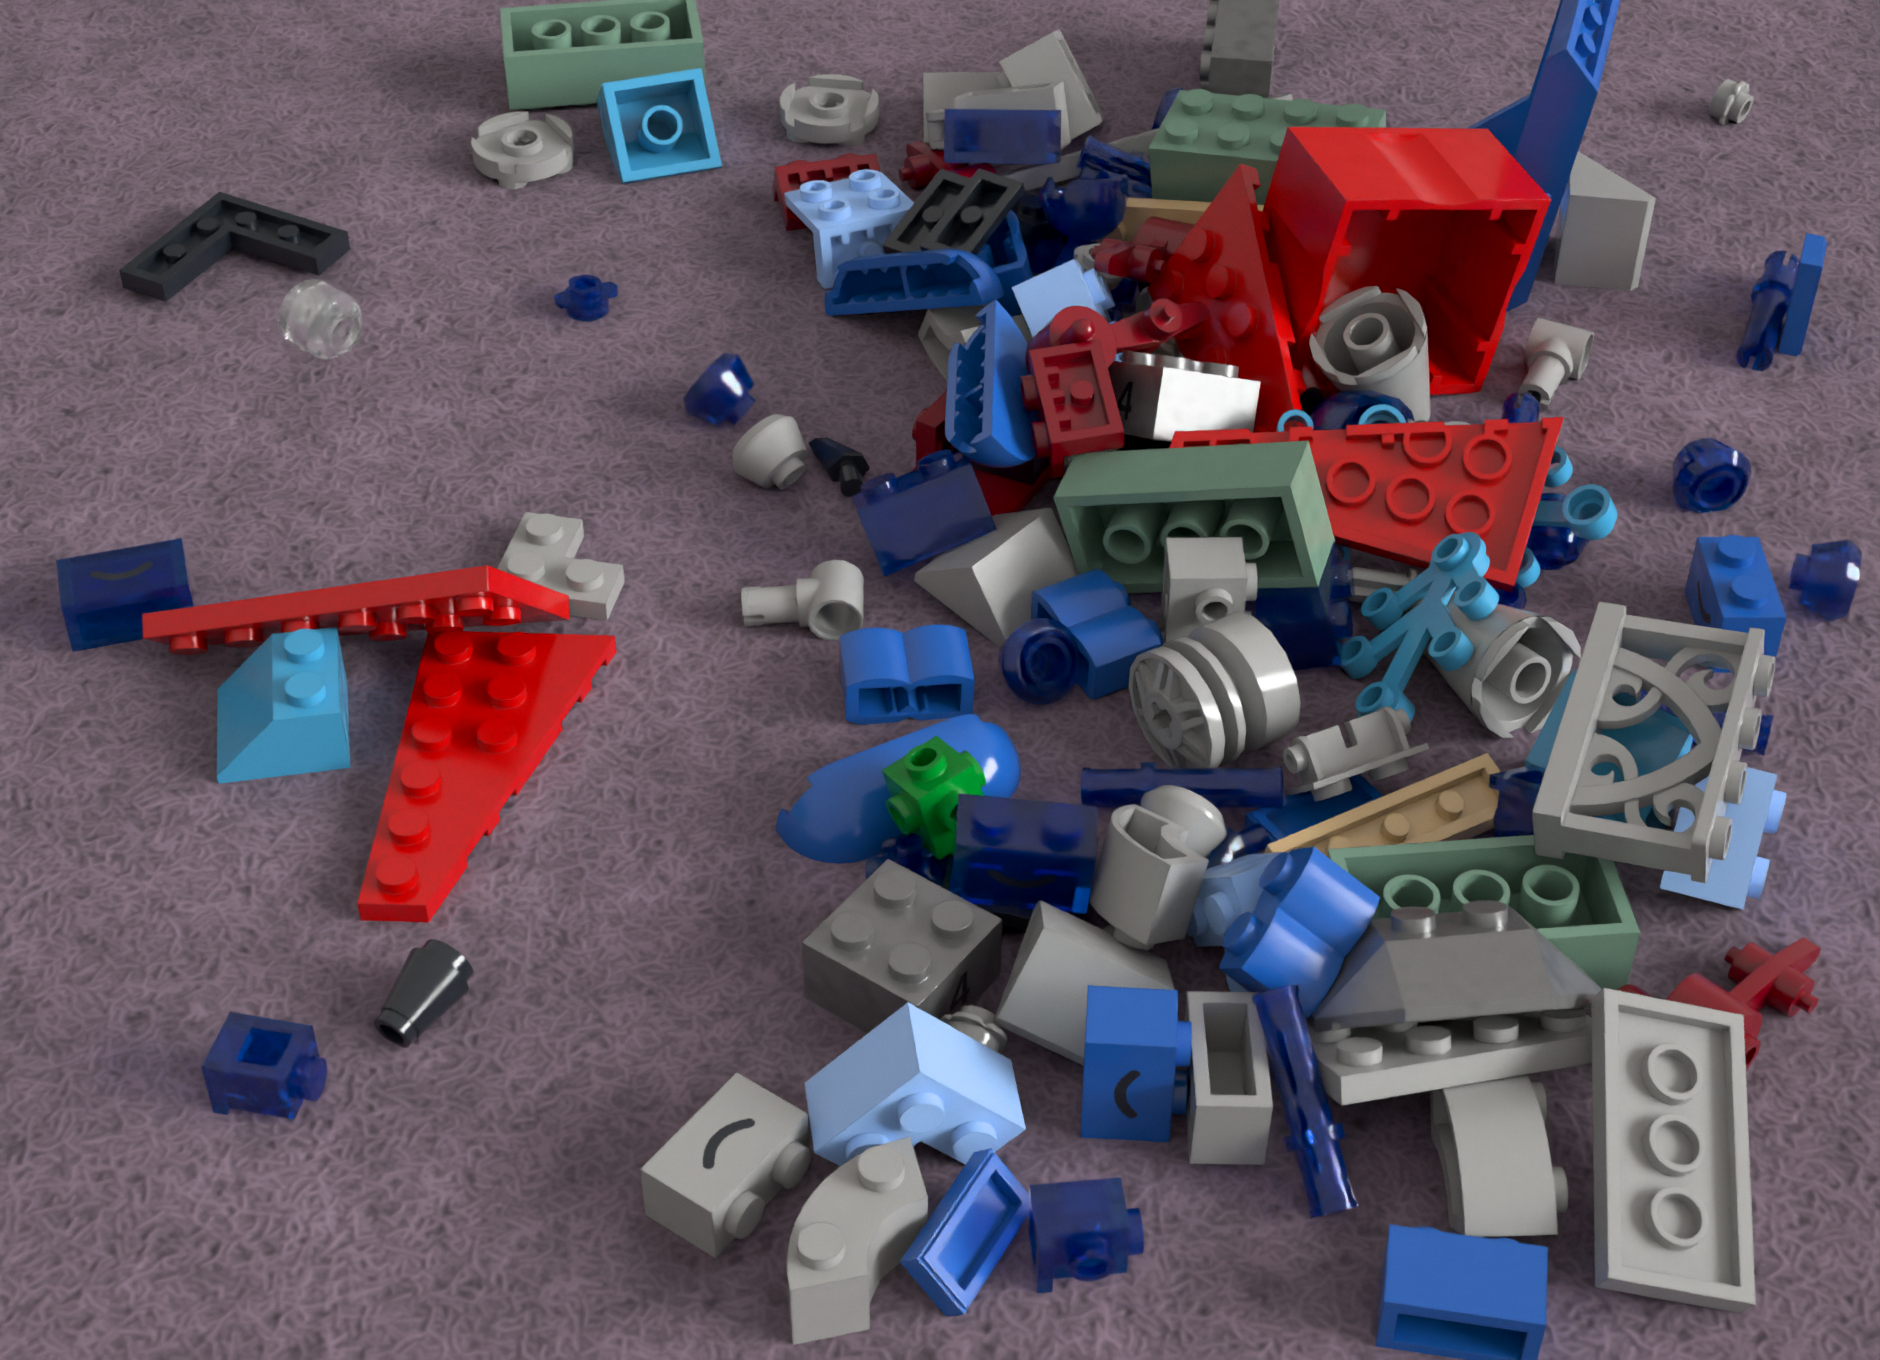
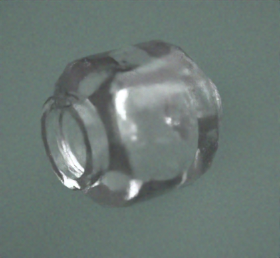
M312 278L303 280L292 287L284 297L279 310L278 323L281 333L291 344L314 357L328 360L349 351L358 342L362 331V313L360 305L350 294L327 281Z

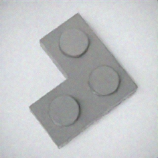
M525 512L497 568L568 595L570 615L608 620L625 582L623 565L574 558L584 538L583 520L560 517L553 514Z

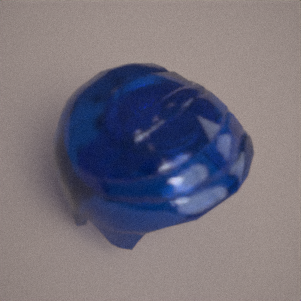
M1098 170L1094 180H1072L1068 187H1056L1053 177H1048L1043 188L1038 191V200L1045 219L1053 228H1056L1065 236L1076 240L1097 241L1105 238L1116 230L1124 218L1128 201L1127 175L1121 174L1119 177L1111 179L1108 171Z

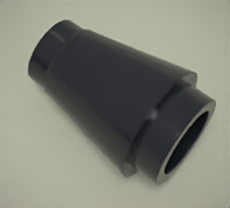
M429 939L422 948L411 949L381 1008V1013L374 1020L375 1028L387 1040L408 1048L415 1038H418L468 993L469 986L467 981L473 974L472 966L456 949L439 940Z

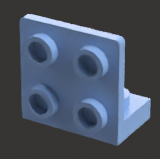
M869 169L855 171L849 175L848 179L830 183L822 180L809 181L802 184L800 189L784 194L785 204L813 232L817 280L824 289L833 288L836 275L839 272L837 267L841 263L862 256L885 254L882 244L914 204L883 173Z

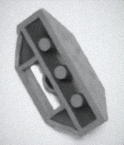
M1488 900L1473 901L1463 905V912L1435 914L1434 910L1425 907H1402L1391 911V918L1371 919L1360 939L1344 957L1341 969L1329 992L1312 1015L1306 1019L1314 1032L1317 1033L1348 1028L1577 1008L1590 1009L1591 999L1602 989L1577 964L1514 909L1508 908L1502 902Z

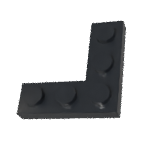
M218 192L123 266L119 273L124 289L167 302L231 249L243 251L319 276L350 250L347 231Z

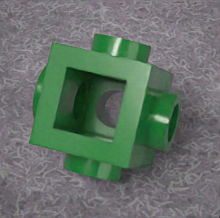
M937 735L924 744L914 747L905 756L882 770L891 798L885 801L890 817L904 834L910 835L938 860L994 825L981 787L986 785V777L979 763L969 752L964 750L958 753Z

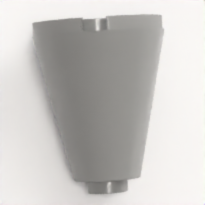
M1369 286L1344 294L1326 307L1319 316L1321 326L1315 338L1311 333L1309 341L1313 360L1319 371L1361 414L1372 406L1385 404L1399 410L1404 416L1406 423H1413L1417 420L1429 421L1431 406L1427 321L1419 302L1407 291L1396 288L1398 294L1381 293L1378 286Z
M1453 592L1447 608L1456 626L1473 643L1474 652L1466 664L1454 671L1443 670L1430 656L1428 648L1433 640L1432 637H1430L1423 654L1479 723L1486 729L1503 738H1514L1509 732L1525 726L1529 733L1542 729L1570 676L1573 655L1581 659V647L1573 631L1555 618L1497 604L1495 609L1486 617L1477 621H1471L1455 605V593Z

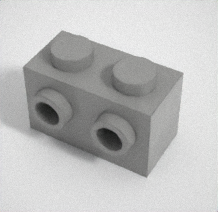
M1242 537L1166 538L1159 623L1164 643L1183 636L1188 638L1192 630L1231 613L1239 611L1252 616L1251 611H1245V601H1256L1257 567L1256 563L1245 562Z

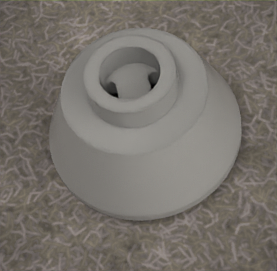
M774 414L754 425L742 436L732 451L733 470L738 475L765 489L776 485L780 490H783L795 483L806 470L803 462L808 454L797 421L791 416Z
M1162 785L1146 792L1141 799V807L1188 828L1189 833L1185 846L1204 858L1217 849L1226 838L1224 820L1219 810L1208 800L1188 789L1174 785Z

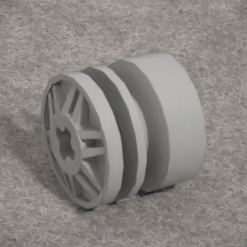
M1239 611L1225 615L1192 630L1188 638L1183 636L1170 640L1161 647L1138 655L1130 667L1129 692L1133 711L1144 737L1153 751L1178 775L1189 780L1214 772L1218 766L1228 765L1236 761L1241 753L1257 751L1290 735L1299 722L1301 706L1297 678L1287 654L1270 630L1255 617Z

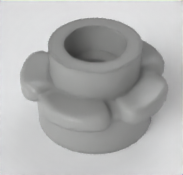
M1726 79L1717 89L1711 100L1708 110L1709 115L1719 119L1720 125H1725L1729 120L1736 123L1742 122L1750 111L1754 97L1749 95V85L1744 81L1737 83L1731 79Z
M965 1005L960 1008L959 1012H955L953 1015L945 1014L940 1019V1021L997 1053L1005 1051L1007 1036L999 1028L1000 1026L993 1023L995 1014L984 1008Z

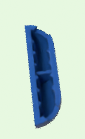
M937 249L870 255L854 258L838 265L837 269L839 272L836 275L833 289L825 292V312L827 315L833 316L977 306L1003 297L1004 291L994 270L984 260L967 251Z
M995 299L975 315L981 325L974 331L965 345L954 343L948 359L945 436L952 446L969 460L982 466L1008 468L1023 464L1034 458L1035 451L1032 441L1031 423L1037 422L1036 411L1025 412L1021 395L1020 376L1030 375L1025 359L1028 344L1014 320Z
M976 714L956 716L840 759L813 772L807 777L812 787L798 799L791 811L783 808L780 810L776 831L791 849L807 858L837 864L863 861L915 841L910 835L904 834L896 826L887 811L885 801L891 798L882 773L883 769L905 756L911 749L924 744L937 735L958 753L964 750L969 752L979 763L985 774L986 785L981 787L989 811L1004 804L1014 794L1019 785L1021 765L1018 752L1013 741L1001 726L982 722Z

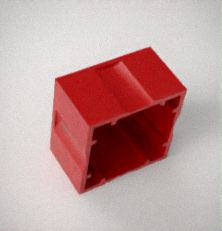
M1287 127L1263 207V212H1267L1271 229L1264 238L1269 261L1279 265L1295 338V344L1289 347L1293 369L1302 371L1306 389L1317 387L1325 398L1327 396L1332 398L1344 397L1317 368L1309 345L1311 333L1315 338L1321 326L1319 316L1326 307L1341 296L1363 287L1378 286L1381 293L1398 294L1396 288L1407 291L1421 306L1427 321L1430 395L1470 394L1481 391L1504 329L1505 315L1510 297L1527 267L1551 201L1550 197L1489 129Z

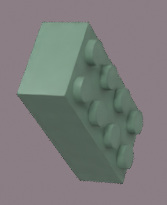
M605 0L500 8L503 55L510 110H538L544 107L568 105L588 106L597 103L596 99L602 83L698 68L702 69L706 88L704 46L696 0Z
M1204 89L1179 90L1149 146L1152 198L1212 202L1237 167L1243 164L1257 168L1261 186L1254 193L1257 205H1264L1287 127L1386 128V110L1367 108L1361 104L1342 106L1314 103L1308 99L1290 101L1262 98L1256 94L1237 96L1211 93Z
M1309 441L1078 454L1073 456L1053 497L1078 573L1082 574L1096 568L1100 569L1114 582H1120L1127 593L1162 592L1166 538L1242 537L1245 562L1256 563L1257 589L1318 587L1335 543Z
M1534 835L1328 849L1327 857L1380 897L1372 919L1391 918V911L1402 907H1425L1434 910L1435 914L1463 912V905L1473 901L1488 900L1502 902L1508 908L1514 909L1577 964L1601 989L1618 990L1621 986L1628 984L1640 931L1612 860L1565 852L1563 860L1535 855Z

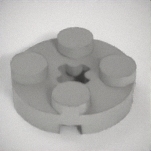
M823 74L808 77L807 87H802L795 91V83L783 90L779 99L780 121L786 129V137L796 143H838L845 147L857 146L864 142L865 134L872 131L879 120L878 94L874 89H872L871 94L864 91L863 81L850 76Z
M517 111L498 115L483 122L478 127L479 137L476 140L472 137L471 140L475 167L484 175L498 179V184L503 188H522L528 182L546 179L556 174H563L573 168L574 145L572 130L564 120L554 115L545 114V122L530 120L529 112Z

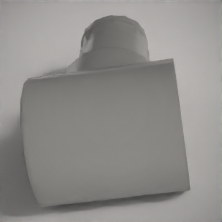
M1540 317L1537 318L1526 346L1524 365L1528 366V373L1518 390L1517 401L1519 406L1526 410L1543 413L1548 409L1559 385L1564 384L1569 378L1579 380L1589 360L1594 332Z
M830 560L816 566L811 572L810 578L797 579L796 585L742 587L741 602L745 627L772 623L799 622L801 628L810 627V630L821 639L839 640L841 635L862 628L864 606L863 575L852 563L844 560Z

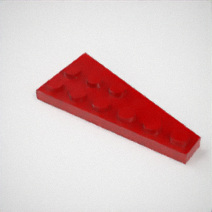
M1240 164L1168 260L1165 274H1159L1147 290L1153 301L1168 299L1176 305L1192 302H1201L1206 305L1209 310L1208 319L1200 326L1174 338L1182 355L1186 359H1191V361L1238 366L1237 378L1261 382L1253 433L1276 432L1278 421L1285 412L1294 409L1302 410L1299 395L1306 391L1302 371L1293 369L1289 347L1295 344V338L1279 265L1269 261L1264 236L1271 229L1267 212L1258 210L1254 193L1261 186L1257 168ZM1289 421L1284 425V431H1289V427H1304V425L1299 421Z
M1564 417L1542 418L1541 422L1508 423V419L1484 420V424L1445 425L1443 421L1346 425V429L1313 430V426L1289 427V431L1256 433H1251L1249 429L1175 431L1169 448L1309 441L1335 539L1334 544L1427 569L1432 558V552L1442 539L1451 534L1473 532L1478 534L1485 542L1486 554L1490 559L1489 568L1483 578L1493 588L1512 593Z
M488 565L142 614L143 639L169 645V653L176 655L208 652V645L225 644L228 647L260 646L272 634L294 632L300 629L337 627L339 636L369 634L370 640L395 641L407 638V631L426 630L428 633L441 634L443 632L463 631L464 627L506 626L519 623L570 620L568 595Z
M474 631L427 634L357 902L360 920L429 923L468 867L467 858L481 837L491 834L500 821L499 812L511 794L518 795L562 731V721L576 702L582 703L591 690V680L601 665L607 666L616 654L615 635Z

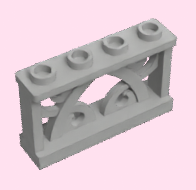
M1599 602L1532 811L1535 855L1563 860L1565 852L1687 874L1691 875V881L1706 883L1712 860L1725 861L1732 832V818L1724 817L1728 803L1739 805L1742 800L1747 775V763L1739 762L1742 749H1755L1761 723V709L1753 708L1756 696L1769 697L1772 687L1775 656L1764 655L1765 630L1750 627L1749 632L1744 633L1626 615L1625 605ZM1646 657L1668 660L1669 662L1664 668ZM1700 665L1730 670L1734 678L1726 688L1713 690L1705 685L1708 680L1713 678V670L1699 671L1690 676L1686 683L1679 677L1691 666ZM1642 690L1648 693L1641 701L1632 706H1622L1613 700L1614 696L1621 692L1632 694L1636 701L1640 698ZM1663 703L1685 725L1697 746L1667 766L1638 777L1637 765L1630 752L1614 739L1601 735L1602 730L1626 728L1641 723L1653 715ZM1727 711L1721 730L1713 714ZM1611 762L1619 767L1624 781L1614 783L1613 770L1604 776L1596 775L1591 770L1599 763ZM1709 776L1705 792L1694 786ZM1653 805L1654 814L1657 819L1670 827L1671 818L1668 813L1677 807L1691 810L1695 820L1687 830L1681 833L1651 828L1641 819L1639 809ZM1625 812V823L1592 816Z

